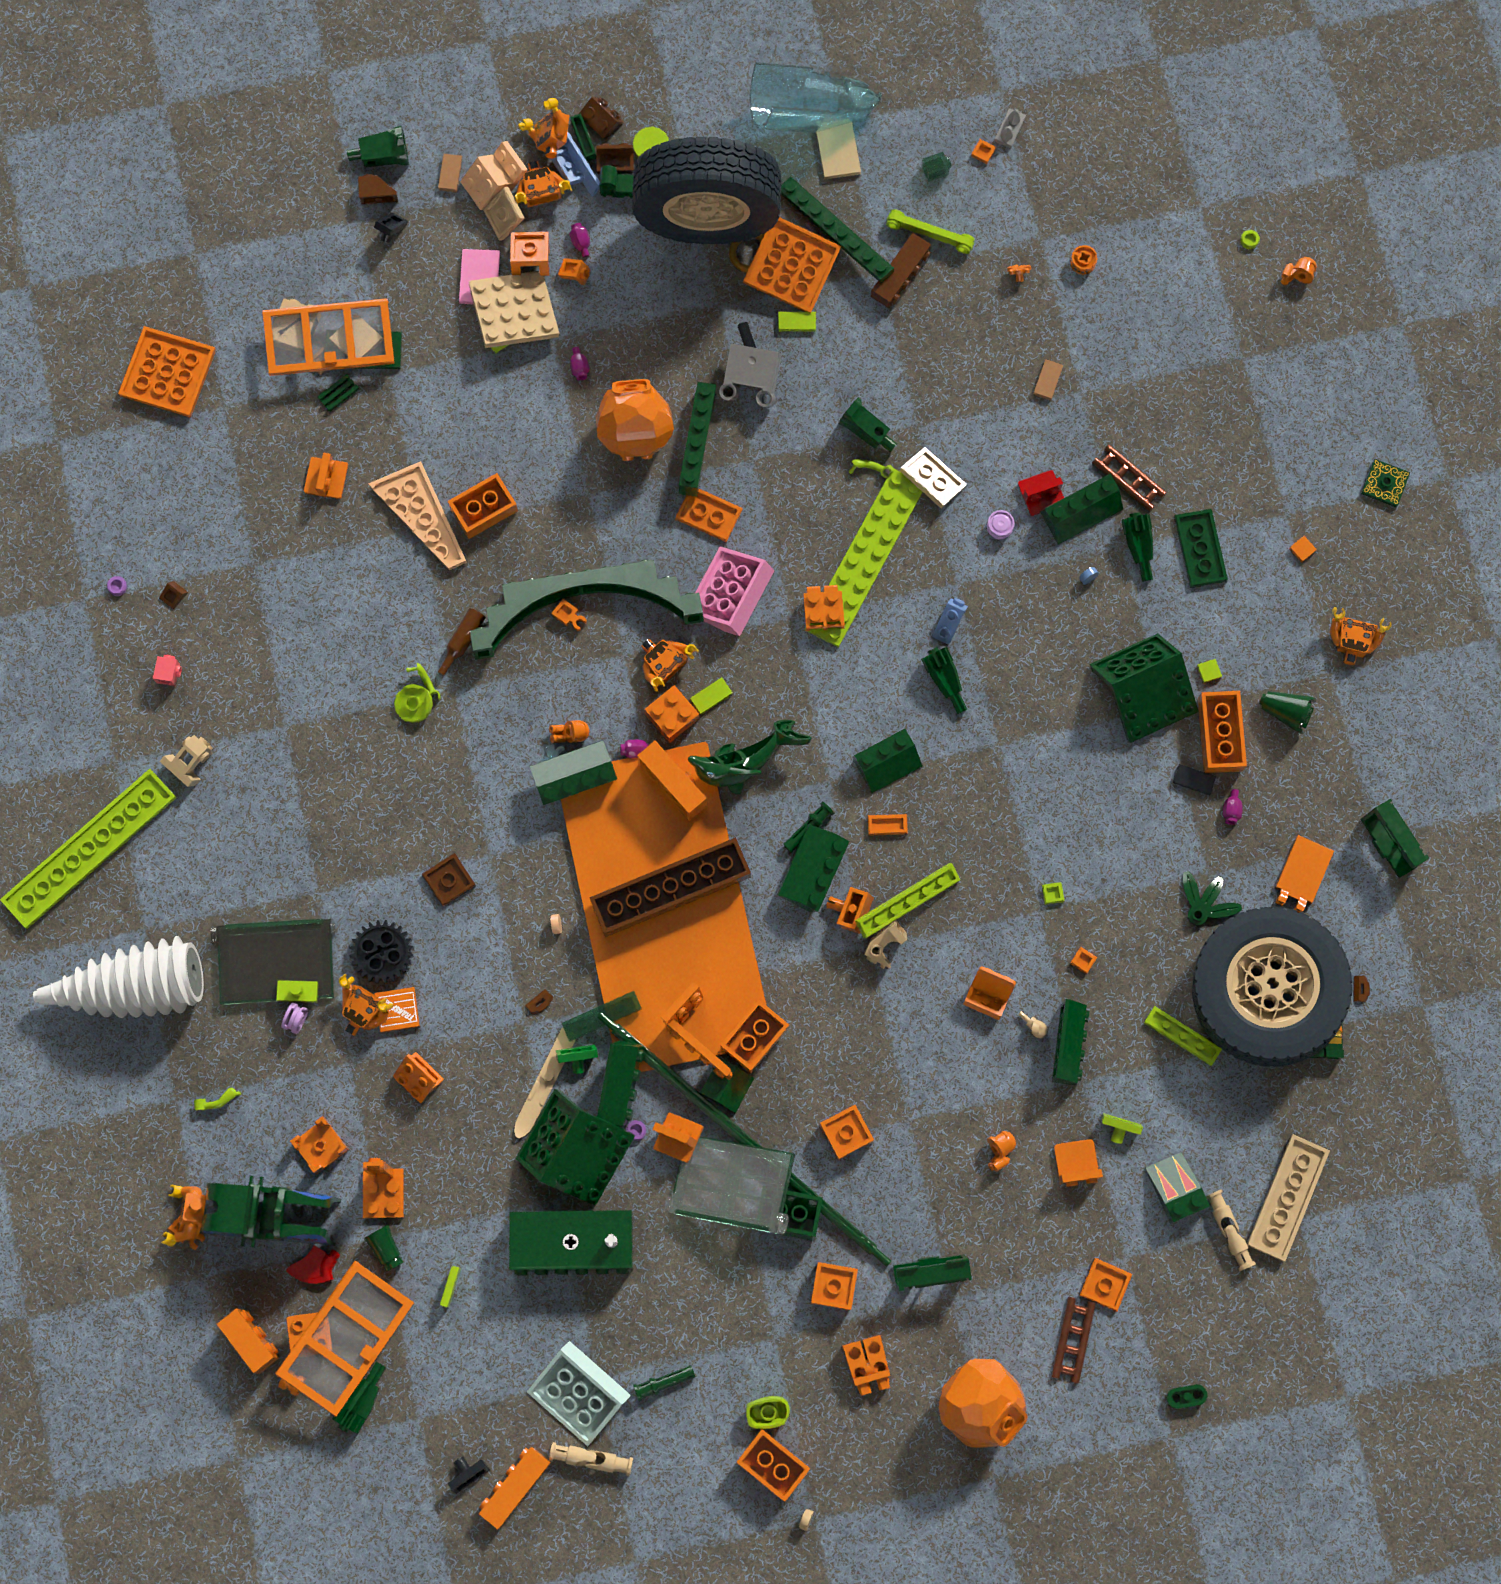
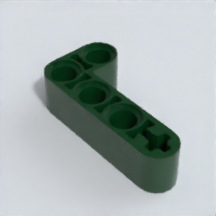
M602 166L599 183L600 195L606 197V195L612 196V198L630 197L632 199L633 175L618 174L617 168L614 166Z

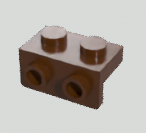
M591 97L580 113L582 118L603 139H606L617 125H622L624 122L620 119L621 115L617 111L611 110L607 106L608 102L602 97Z
M604 143L596 146L597 174H600L601 167L605 165L616 167L618 174L633 173V145L627 143L619 145Z

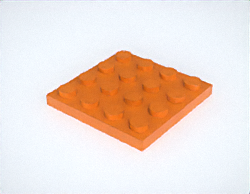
M779 217L776 225L765 233L743 283L797 309L811 313L841 246Z
M144 326L118 394L123 398L191 418L216 348Z

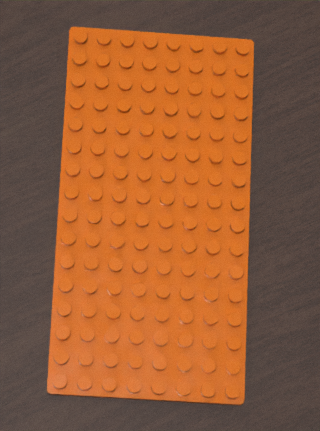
M706 742L664 750L684 773L688 772L693 777V783L707 798V807L690 822L639 766L638 758L612 761L617 780L561 799L606 1016L616 1024L619 1023L668 1066L700 1060V1055L696 1051L690 1052L684 1046L685 1042L681 1038L677 1040L669 1033L670 1030L665 1026L666 1024L661 1018L692 982L699 986L703 994V1000L697 1008L693 1007L688 1012V1018L683 1023L679 1022V1024L715 1056L727 1054L720 1048L721 1043L758 999L766 1005L739 883L606 938L589 897L729 840L718 787L709 785L699 779L695 767L688 761V757L691 755L710 757L709 747ZM610 1030L612 1043L619 1041V1039L611 1033L612 1030ZM645 1061L639 1063L638 1070L641 1073L654 1070Z

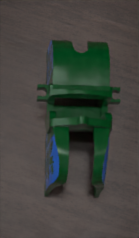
M250 1176L248 1186L207 1183L205 1199L217 1202L218 1210L215 1213L203 1215L201 1226L203 1234L242 1237V1247H245L247 1239H251L252 1248H255L256 1239L336 1246V1243L328 1237L327 1229L282 1224L285 1203L330 1208L333 1202H341L340 1198L290 1190L287 1187H263L264 1177H260V1182L254 1184V1176ZM263 1194L259 1233H256L255 1226L259 1195Z

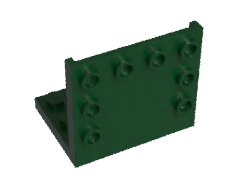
M1158 633L1090 664L1092 672L1112 690L1126 739L1129 743L1199 712L1182 653Z
M554 1089L515 1159L540 1182L596 1206L635 1135L583 1111L565 1094Z

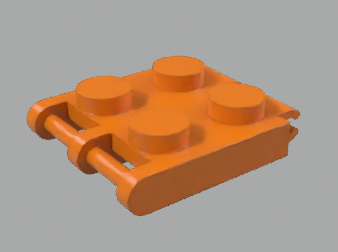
M820 586L807 587V593H803L806 631L821 628L827 630V628L836 627L845 629L842 591H838V586H824V592H821ZM827 622H840L838 624H827ZM811 623H823V625H810V624H811Z

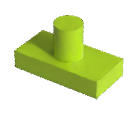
M278 980L277 1001L317 1003L318 982Z
M1105 1113L1102 1115V1124L1114 1127L1111 1141L1115 1143H1123L1126 1131L1139 1135L1142 1133V1124Z

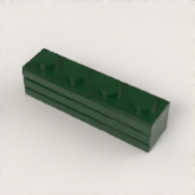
M581 113L571 116V125L586 162L596 159V152Z

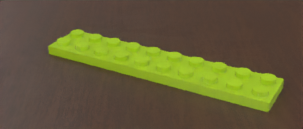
M894 468V471L890 472L829 584L837 585L838 591H842L845 629L836 627L827 628V630L821 628L807 631L838 648L923 493L904 474ZM827 622V624H838V623H840V622ZM811 623L810 625H823V623Z
M151 769L147 770L4 895L0 901L28 929L177 797Z

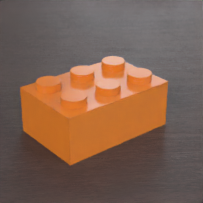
M497 473L447 501L451 512L468 539L518 512L516 502Z
M758 999L721 1043L720 1048L751 1074L788 1030L789 1024Z
M236 1308L217 1325L251 1371L260 1374L279 1359L277 1355L279 1350L273 1343L266 1341V1333L260 1326L257 1327L253 1324L255 1319L248 1310Z
M763 1429L760 1430L736 1461L784 1502L810 1470L806 1464Z

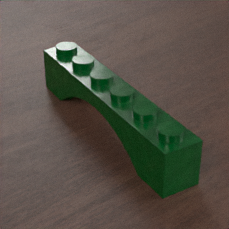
M697 382L679 481V494L698 497L707 436L716 397V384Z

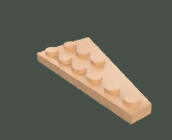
M421 461L369 483L371 489L448 570L467 563Z

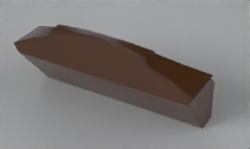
M1354 976V1001L1366 1003L1370 994V984L1366 976ZM1361 984H1363V994H1361Z
M544 989L525 1006L532 1015L540 1013L550 1005L553 996ZM545 1000L542 1004L536 1007L541 1001Z

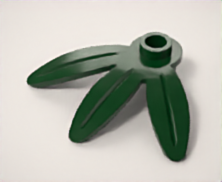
M1190 871L1183 872L1185 895L1192 907L1188 911V919L1192 924L1201 925L1207 920V917L1222 918L1234 915L1242 910L1241 904L1221 903L1211 906L1221 892L1223 886V878L1221 876L1209 884L1200 899L1199 889ZM1195 912L1201 913L1200 919L1195 918Z

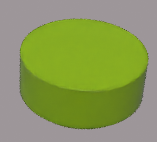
M1253 230L1245 231L1240 238L1241 245L1246 249H1254L1260 240L1258 233Z

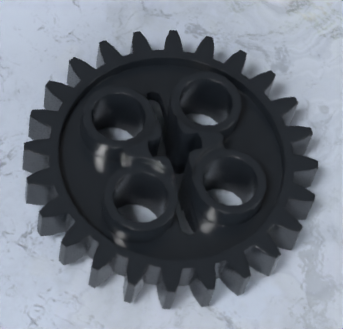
M377 920L376 926L369 922V928L366 929L362 926L363 933L356 932L359 938L352 939V942L356 945L349 947L350 950L354 951L349 957L356 960L351 964L352 966L358 965L355 971L357 973L363 971L361 977L365 978L368 975L369 982L374 978L376 984H379L381 979L387 984L388 978L395 982L394 976L397 975L402 978L400 972H408L405 965H412L408 958H414V955L409 953V951L414 950V947L408 945L412 942V939H405L408 936V932L401 933L402 926L395 929V922H392L390 926H388L387 920L384 921L383 925ZM391 935L392 941L384 944L382 942L383 937ZM371 942L374 944V948L371 951L364 950V946L367 943ZM398 944V947H397V948L389 949V948L393 947L394 945ZM380 948L386 950L383 956L377 954ZM399 953L400 957L397 961H390L391 954ZM367 956H372L368 960L365 959ZM374 961H381L380 968L376 970L371 968Z

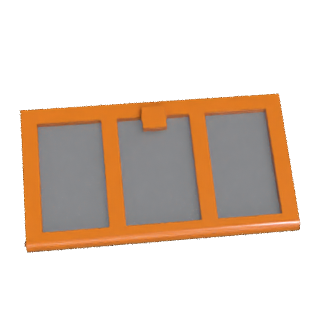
M388 299L263 310L269 376L395 364Z
M354 1261L275 1375L336 1417L414 1302L363 1267L359 1262Z

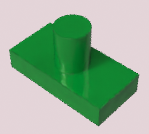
M595 1045L555 1050L558 1063L572 1061L574 1074L585 1072L584 1059L598 1058Z

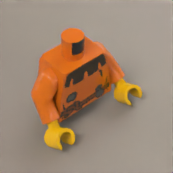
M550 98L544 101L543 105L546 110L552 109V111L535 124L534 129L531 119H522L524 123H519L518 127L522 131L528 130L529 136L536 143V148L546 152L547 158L553 159L557 157V150L566 144L569 115L562 113L560 109L558 110L557 99Z
M532 161L528 164L529 171L523 175L524 179L519 181L515 201L517 204L524 202L527 204V208L561 199V193L563 195L565 190L572 191L568 180H564L556 172L550 171L549 167L540 168L538 161Z
M1336 607L1332 610L1335 618L1332 619L1330 636L1333 644L1337 646V651L1346 653L1344 663L1348 665H1355L1357 656L1363 658L1366 654H1371L1381 644L1386 634L1385 631L1391 628V621L1388 626H1382L1384 618L1380 620V629H1377L1378 625L1344 617L1345 610L1343 608L1339 615L1336 614Z
M647 639L641 645L647 652L643 658L644 664L642 666L645 679L657 692V686L665 687V683L688 662L686 655L694 659L692 653L694 651L699 652L694 644L686 645L680 642L661 640L655 645L650 639Z
M346 974L339 978V984L342 986V1015L350 1020L345 1031L355 1036L360 1027L371 1030L384 1024L387 1020L389 1009L393 1008V1004L386 1003L387 998L380 999L361 986H352L351 984L355 980L354 977L351 976L347 980Z
M170 1185L171 1188H174V1191L169 1196L175 1198L183 1196L179 1227L175 1235L164 1232L162 1236L166 1237V1240L161 1243L173 1247L176 1242L198 1237L206 1204V1196L202 1195V1190L199 1187Z

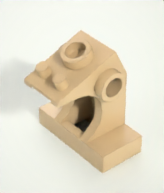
M193 735L183 741V747L176 756L173 754L165 755L160 760L187 787L196 786L201 779L194 774V769L199 762L204 763L213 754L211 752L213 747L203 737L198 739ZM187 753H190L193 759L187 765L183 758Z
M897 920L887 925L870 939L865 949L864 955L867 956L866 959L874 964H877V962L881 963L880 967L883 969L885 967L891 968V963L885 957L883 949L890 942L903 944L907 940L906 931Z

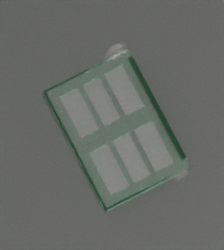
M700 1136L690 1161L686 1163L680 1160L672 1197H667L665 1206L669 1208V1213L775 1234H784L788 1225V1215L783 1214L795 1154Z

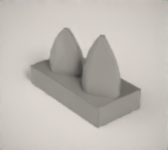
M1009 108L994 142L1012 148L1026 115L1020 113L1018 109L1013 110Z

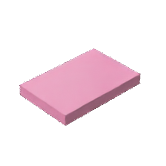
M462 250L460 304H473L469 281L499 277L500 251Z

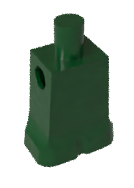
M401 125L385 132L358 138L360 148L347 150L348 160L362 159L364 167L393 164L409 165L406 140Z
M859 397L851 404L838 422L839 425L849 429L874 449L880 444L891 452L897 445L894 440L887 436L890 428L862 405V400Z

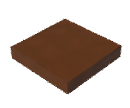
M455 853L422 873V876L443 907L476 886Z

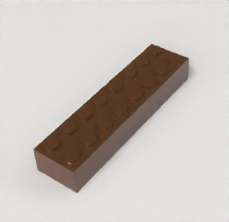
M735 837L589 898L606 938L751 878V872Z

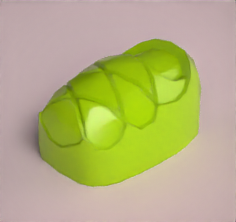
M780 1396L760 1398L746 1405L748 1424L755 1429L775 1428L784 1425L790 1414L788 1401Z

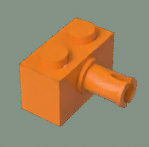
M850 887L845 901L830 896L828 900L831 903L827 902L826 907L841 912L837 921L841 928L861 934L855 920L869 912L874 897L868 892Z

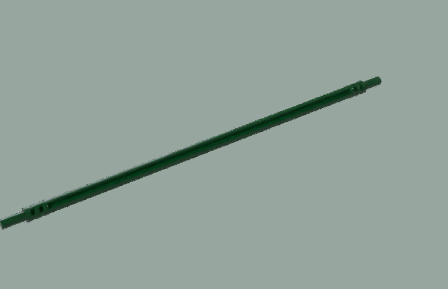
M603 1012L597 1017L612 1030L611 1033L619 1040L643 1045L619 1023L613 1022ZM643 1045V1061L798 1193L820 1197ZM822 1200L821 1214L869 1255L872 1254L886 1267L890 1264L891 1260L876 1248L877 1245L825 1200Z

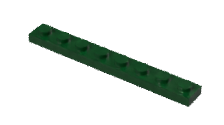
M789 177L781 184V195L831 240L840 245L849 256L876 280L882 283L894 272L892 265L792 177Z

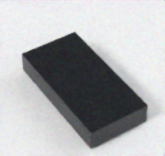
M1179 764L1173 783L1210 796L1216 776Z

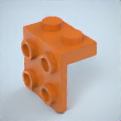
M979 967L963 1005L1000 1020L1016 982L989 968Z
M1093 1140L1074 1141L1054 1146L1060 1185L1066 1184V1187L1077 1186L1078 1182L1086 1181V1184L1098 1183V1179L1103 1177L1102 1169H1098Z

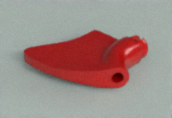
M314 1245L307 1256L287 1267L286 1272L302 1282L311 1284L326 1283L334 1280L332 1270L338 1262L337 1259L340 1257V1254L334 1249L328 1254Z

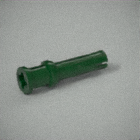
M822 801L820 803L821 806L814 813H810L808 820L783 843L789 852L792 853L800 844L808 825L818 828L822 827V823L830 815L833 816L835 814L826 803Z
M689 1365L656 1379L651 1377L649 1381L639 1385L633 1384L638 1401L641 1402L645 1397L653 1394L656 1396L661 1390L696 1377L692 1366Z

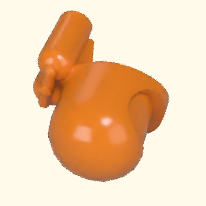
M1303 257L1297 261L1295 267L1292 263L1287 264L1281 275V283L1288 285L1294 278L1302 283H1312L1314 272L1317 269L1316 262L1310 257Z
M581 720L567 721L565 726L551 725L549 727V732L552 734L550 741L551 743H564L566 741L569 743L583 742L589 737V726Z
M1002 1131L995 1137L990 1136L987 1138L995 1154L988 1164L991 1171L995 1170L997 1172L1007 1166L1010 1158L1006 1157V1155L1011 1153L1016 1147L1014 1136L1007 1131Z

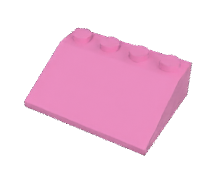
M719 547L695 592L700 594L704 622L725 632L740 636L774 573V570L766 560Z

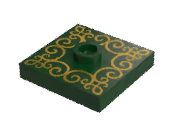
M1374 459L1361 494L1397 508L1410 472Z

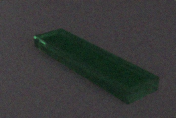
M632 991L567 1020L562 1025L568 1040L571 1042L605 1027L606 1025L597 1018L601 1012L613 1022H616L642 1010L635 991Z

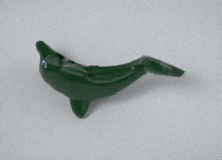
M779 720L774 723L771 735L760 742L734 751L736 744L730 743L717 749L714 756L700 757L691 755L688 757V761L695 767L699 779L705 783L719 787L727 786L732 793L741 794L744 782L754 775L762 773L760 769L767 763L779 745H808L812 737L791 730L795 725V721Z

